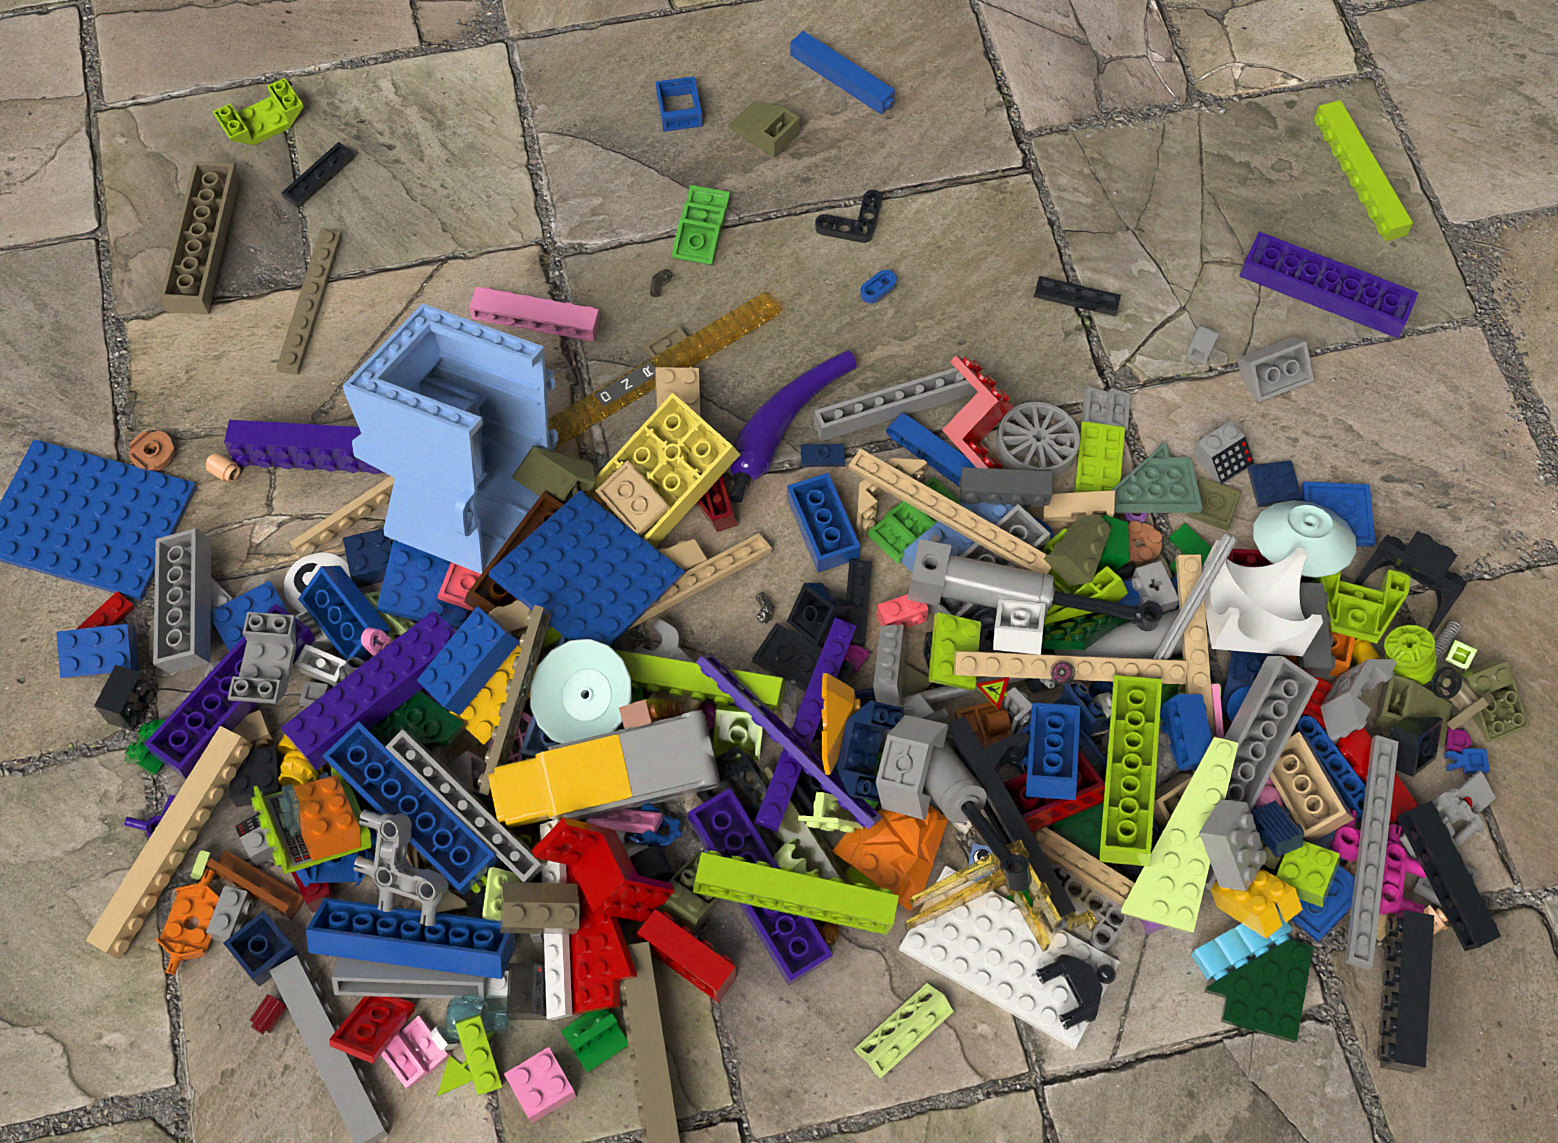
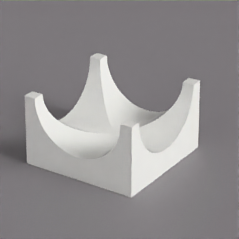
M1221 540L1215 541L1202 567V572L1204 571L1206 565L1208 564L1210 558L1212 557L1214 551L1216 550ZM1297 547L1286 559L1264 567L1239 566L1226 559L1204 598L1212 649L1292 656L1304 655L1323 624L1321 615L1312 614L1308 619H1305L1300 606L1299 587L1302 568L1308 556L1306 548Z

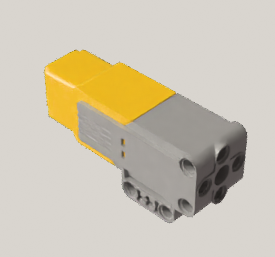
M702 710L688 712L681 716L656 721L637 728L636 726L550 746L548 751L536 754L535 758L494 767L495 772L488 774L497 820L499 823H504L513 828L549 819L561 820L565 817L580 820L626 808L637 809L641 808L643 804L649 803L654 805L692 796L698 792L720 786L712 742L705 714H703Z

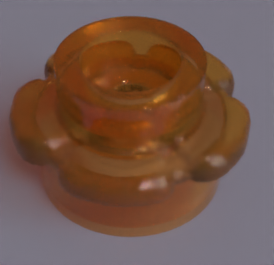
M825 922L824 925L818 927V932L826 945L831 944L833 946L835 945V940L838 939V931L835 925Z

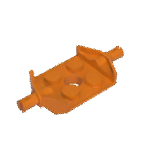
M205 869L202 879L198 884L175 889L177 896L160 939L156 938V941L171 955L170 962L165 971L168 974L176 975L180 961L197 959L204 956L207 952L212 938L206 933V930L219 900V897L211 890L212 887L210 886L215 874L213 870ZM197 918L199 920L198 926L192 930L187 929L188 921Z

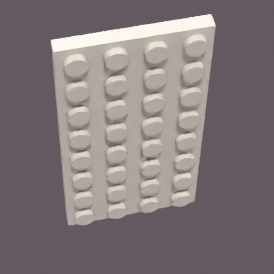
M945 866L899 947V951L1074 1050L1088 1023L1084 1021L1065 1030L1062 1026L1064 1022H1060L1059 1015L1077 1008L1078 1003L1064 977H1056L1042 985L1039 981L1041 976L1038 978L1035 970L1055 962L1054 959L1061 954L1072 956L1090 964L1095 974L1101 965L1108 964L1116 971L1120 963L1063 930L1051 934L1042 918L975 881H971V879L948 866ZM1101 983V985H1102V987H1103L1101 998H1102V996H1103V994H1104V992H1105V990H1106L1108 984H1103V983Z

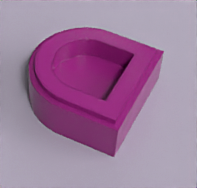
M850 645L844 661L855 666L854 672L857 673L870 657V653L859 645Z
M1448 727L1445 739V752L1454 751L1460 754L1462 749H1469L1471 746L1469 734L1460 729L1452 731Z

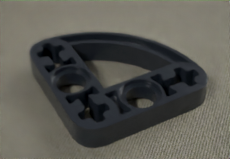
M736 746L730 748L715 759L716 765L722 764L725 767V775L723 777L719 776L720 785L735 775L753 803L752 805H741L747 816L756 814L762 805L760 798L762 794H766L769 782L745 747ZM737 753H740V761L733 762L731 764L729 761L733 760L737 756ZM748 771H752L755 774V782L753 784L746 780V773ZM761 785V787L757 788L758 790H753L754 787ZM715 788L698 792L697 796L703 802H706L716 796L712 792Z

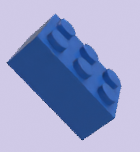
M122 624L56 631L60 678L111 674L115 664L139 671L135 625Z

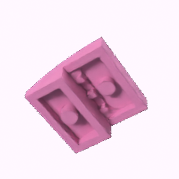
M419 1015L401 1032L397 1033L381 1054L406 1089L423 1079L451 1056L448 1050L440 1051L430 1036V1032L433 1029L424 1017Z

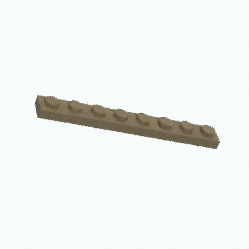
M320 229L276 367L280 373L295 375L300 373L342 238L340 232Z

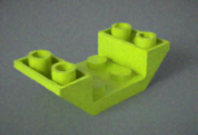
M285 78L267 86L270 97L241 111L236 112L231 103L212 111L230 141L256 145L292 126L304 106Z

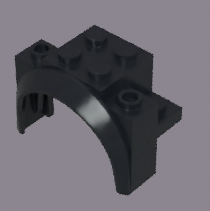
M1417 531L1407 546L1399 538L1387 534L1354 584L1361 586L1377 569L1393 566L1432 591H1435L1437 611L1427 629L1429 632L1434 633L1463 592L1467 582L1460 575L1448 571L1458 555L1448 546L1435 542L1430 535Z

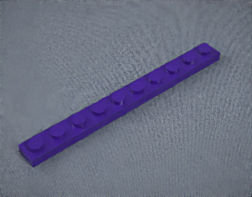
M837 618L833 621L791 728L809 747L821 720L822 709H824V699H822L823 674L828 673L837 678L856 629V625ZM785 748L782 751L755 820V824L776 832L779 829L802 769V765L797 760L787 755Z
M712 653L702 655L696 663L701 667L702 673L718 683V688L722 692L729 694L734 699L737 707L747 711L752 716V721L756 725L763 727L774 742L780 743L786 749L787 755L797 760L808 775L814 776L820 782L823 790L833 794L838 799V804L845 810H849L861 826L870 829L878 824L883 817L864 799L849 796L841 777L834 770H832L830 775H825L823 760Z

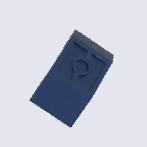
M1228 650L1230 652L1225 687L1221 692L1223 715L1228 716L1227 704L1230 696L1242 687L1252 686L1267 656H1279V654Z
M1079 680L1064 685L1061 699L1066 705L1080 706V724L1089 735L1110 729L1111 718H1107L1102 706L1094 701V698L1098 694L1107 692L1113 695L1114 681H1095L1088 688Z
M870 700L847 719L836 768L849 796L880 802L876 785L877 776L873 775L877 764L884 728L892 730L902 719L904 708Z

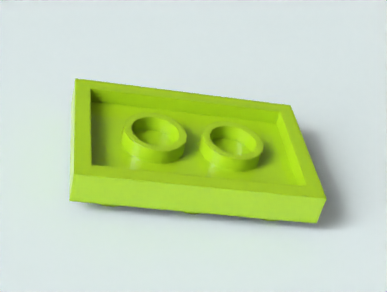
M940 612L934 615L929 682L971 691L976 688V676L953 674L955 651H979L981 622Z

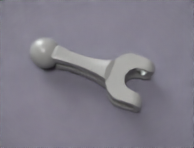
M657 619L653 624L656 634L662 638L661 645L655 650H647L637 646L632 651L638 654L695 663L681 650V641L677 630L661 619ZM728 702L729 706L736 705L735 703Z

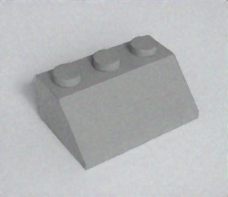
M1291 337L1237 358L1241 378L1256 402L1264 401L1314 381L1307 342L1299 338Z

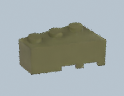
M1099 514L1077 518L1064 533L1065 537L1062 541L1055 544L1053 552L1046 555L1044 560L1070 586L1092 582L1111 526Z

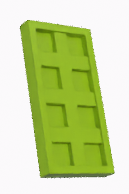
M1081 422L1074 493L1111 491L1120 483L1125 427Z

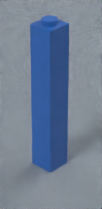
M802 31L790 42V56L882 115L887 109L889 110L893 107L895 103V89L805 31Z

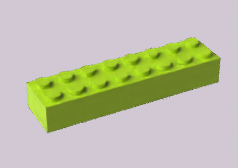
M1114 675L1099 862L1150 866L1162 679Z
M716 851L701 852L693 893L887 935L894 925L899 895H894L893 891L880 888L876 891L868 889V885L854 883V886L844 884V880L839 878H829V880L819 878L818 874L805 872V875L795 873V870L789 867L776 869L771 868V865L766 862L757 861L756 864L746 862L745 858L739 856H731L730 859L721 857V853Z

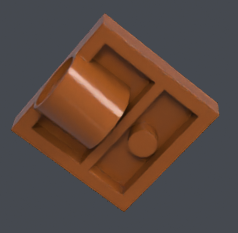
M991 702L955 710L956 720L963 716L966 718L982 748L1012 735L1007 711L1003 709L1002 704L999 710Z

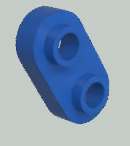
M882 270L861 286V299L866 303H876L891 292L896 286L897 277L895 273L890 270Z

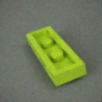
M480 1013L455 1021L477 1095L502 1088L501 1079Z

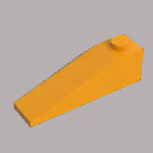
M824 673L822 678V699H824V709H822L824 729L822 730V759L825 775H830L838 761L847 719L861 709V701L856 699L853 688L830 674Z

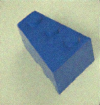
M1177 694L1161 704L1160 717L1164 724L1161 729L1163 734H1168L1170 738L1169 748L1178 769L1197 770L1212 742L1206 705L1202 694Z

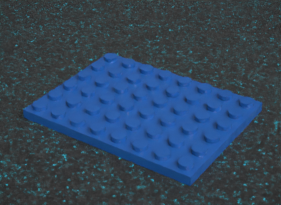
M34 439L0 502V562L112 593L118 591L123 596L142 601L155 575L156 539L175 534L197 489V485L195 482Z

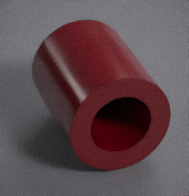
M266 994L249 1019L253 1023L251 1028L261 1035H264L265 1032L271 1033L287 1010V1006L275 997Z

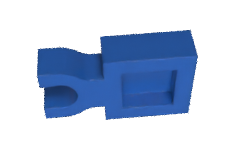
M1462 749L1460 754L1454 751H1446L1444 754V759L1450 758L1454 761V764L1446 766V771H1454L1458 768H1462L1463 774H1476L1478 771L1487 774L1490 771L1486 749Z

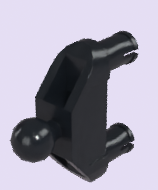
M1065 954L1057 956L1054 959L1055 962L1035 970L1037 977L1041 976L1039 981L1042 985L1056 977L1062 976L1073 993L1078 1007L1059 1015L1060 1022H1064L1062 1026L1065 1030L1084 1021L1086 1023L1095 1021L1103 990L1101 983L1110 984L1116 978L1115 969L1108 964L1098 967L1095 974L1090 964Z

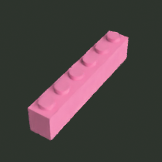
M476 287L469 306L471 317L474 320L592 342L595 340L600 324L599 309L591 306H578L569 302L562 303L551 299L535 298L530 295H518L509 291L502 292L487 287Z

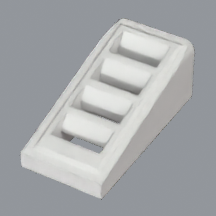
M307 610L295 616L302 623L312 618ZM314 619L305 623V625L311 628L310 630L315 638V641L310 645L311 647L323 652L334 647Z

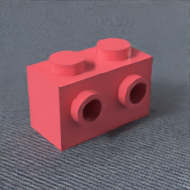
M907 594L878 604L876 617L880 626L904 625L905 629L927 621L929 609L926 603L907 600Z

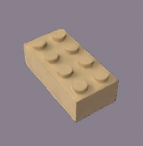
M1300 732L1291 736L1275 764L1270 778L1296 824L1299 823L1303 828L1304 838L1313 843L1354 820V817L1309 740Z

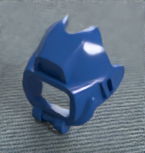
M643 804L641 806L642 811L662 813L663 820L657 833L652 831H645L643 834L633 833L635 837L631 836L629 838L640 845H647L649 847L660 846L663 848L681 836V821L665 815L652 804ZM669 825L670 835H659V830Z

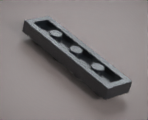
M340 142L336 143L281 192L283 198L297 208L301 206L355 157L353 151Z
M1039 276L1034 297L1116 317L1121 295Z
M849 559L846 602L852 607L845 622L856 625L849 645L865 647L872 561Z

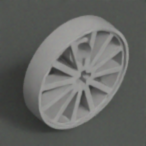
M1028 402L1012 408L1002 419L996 435V447L999 456L1011 470L1052 471V477L1064 473L1072 466L1077 457L1080 444L1078 427L1070 415L1059 407L1044 402ZM1038 414L1047 416L1041 428L1039 426ZM1023 415H1031L1032 425ZM1052 418L1059 421V423L1047 429ZM1016 420L1021 427L1010 423V421ZM1063 429H1067L1069 431V433L1066 434H1056ZM1007 431L1017 436H1003V432ZM1006 445H1020L1011 451L1006 447ZM1024 452H1028L1024 462L1015 458ZM1033 456L1038 457L1039 467L1029 465ZM1045 456H1048L1055 465L1047 467Z

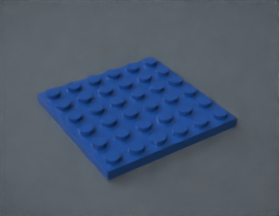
M580 490L489 571V577L529 609L533 610L534 605L552 611L549 625L569 641L592 639L611 646L683 577L685 571Z

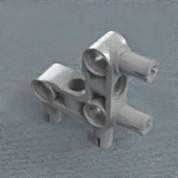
M363 810L360 815V825L371 827L378 831L375 859L373 861L363 856L357 857L354 863L357 866L354 867V871L370 875L380 889L377 909L384 912L393 911L396 893L420 901L422 903L420 923H425L426 926L435 925L437 908L442 901L443 894L448 890V881L442 874L429 869L422 870L408 863L406 855L408 843L411 840L412 827L410 818L403 813L380 815L369 810Z

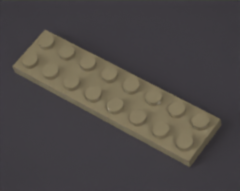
M534 605L533 610L530 609L527 615L526 623L529 625L526 633H523L520 639L519 646L522 647L520 655L516 656L513 662L512 669L515 670L513 679H509L505 692L508 695L506 702H503L499 709L498 715L501 717L499 726H495L492 733L493 746L492 749H488L485 756V763H487L485 773L482 772L478 780L479 793L485 795H492L488 774L495 772L494 767L506 765L510 757L552 615V611L544 607Z

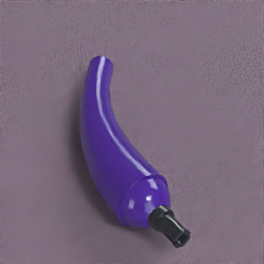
M849 350L818 364L779 389L751 416L733 444V447L741 455L730 466L731 472L734 475V485L729 495L731 501L741 503L746 488L750 486V483L768 472L779 443L798 412L818 392L834 380L857 368L855 358Z

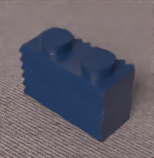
M1274 800L1264 806L1261 805L1259 808L1251 810L1253 821L1261 840L1269 847V850L1272 851L1275 857L1303 846V828L1299 823L1295 824L1291 820L1290 813L1286 807H1281Z

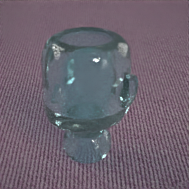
M470 994L462 995V998H453L448 1003L445 1033L448 1037L459 1040L455 1022L480 1013L485 1031L493 1030L495 1033L501 1034L506 1032L508 1012L503 1009H498L495 1012L488 1011V1004L484 1000L477 999L476 996Z

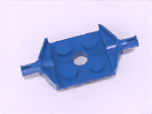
M365 849L339 857L340 861L336 863L329 860L295 872L305 887H308L310 883L356 882V885H359L365 874L354 871V867L357 866L354 865L357 857L363 856L374 861L375 855H371V852Z

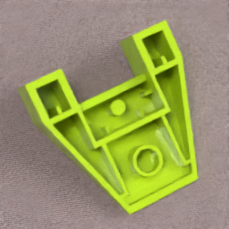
M1064 528L1052 538L1041 552L1047 555L1051 554L1055 549V544L1062 541L1067 530ZM1108 566L1096 574L1092 582L1072 586L1053 568L1049 572V574L1054 576L1053 586H1055V591L1117 603L1128 594L1122 579ZM1052 604L1044 618V625L1093 612Z
M1388 569L1380 584V589L1377 591L1340 581L1341 571L1333 575L1312 577L1311 583H1323L1324 592L1328 593L1326 611L1330 613V630L1376 644L1409 593L1411 577L1404 573Z

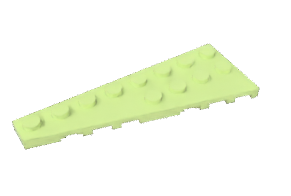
M1217 737L1213 738L1151 853L1150 866H1144L1120 914L1194 933L1210 866V860L1199 832L1219 800H1225L1238 748L1237 742Z

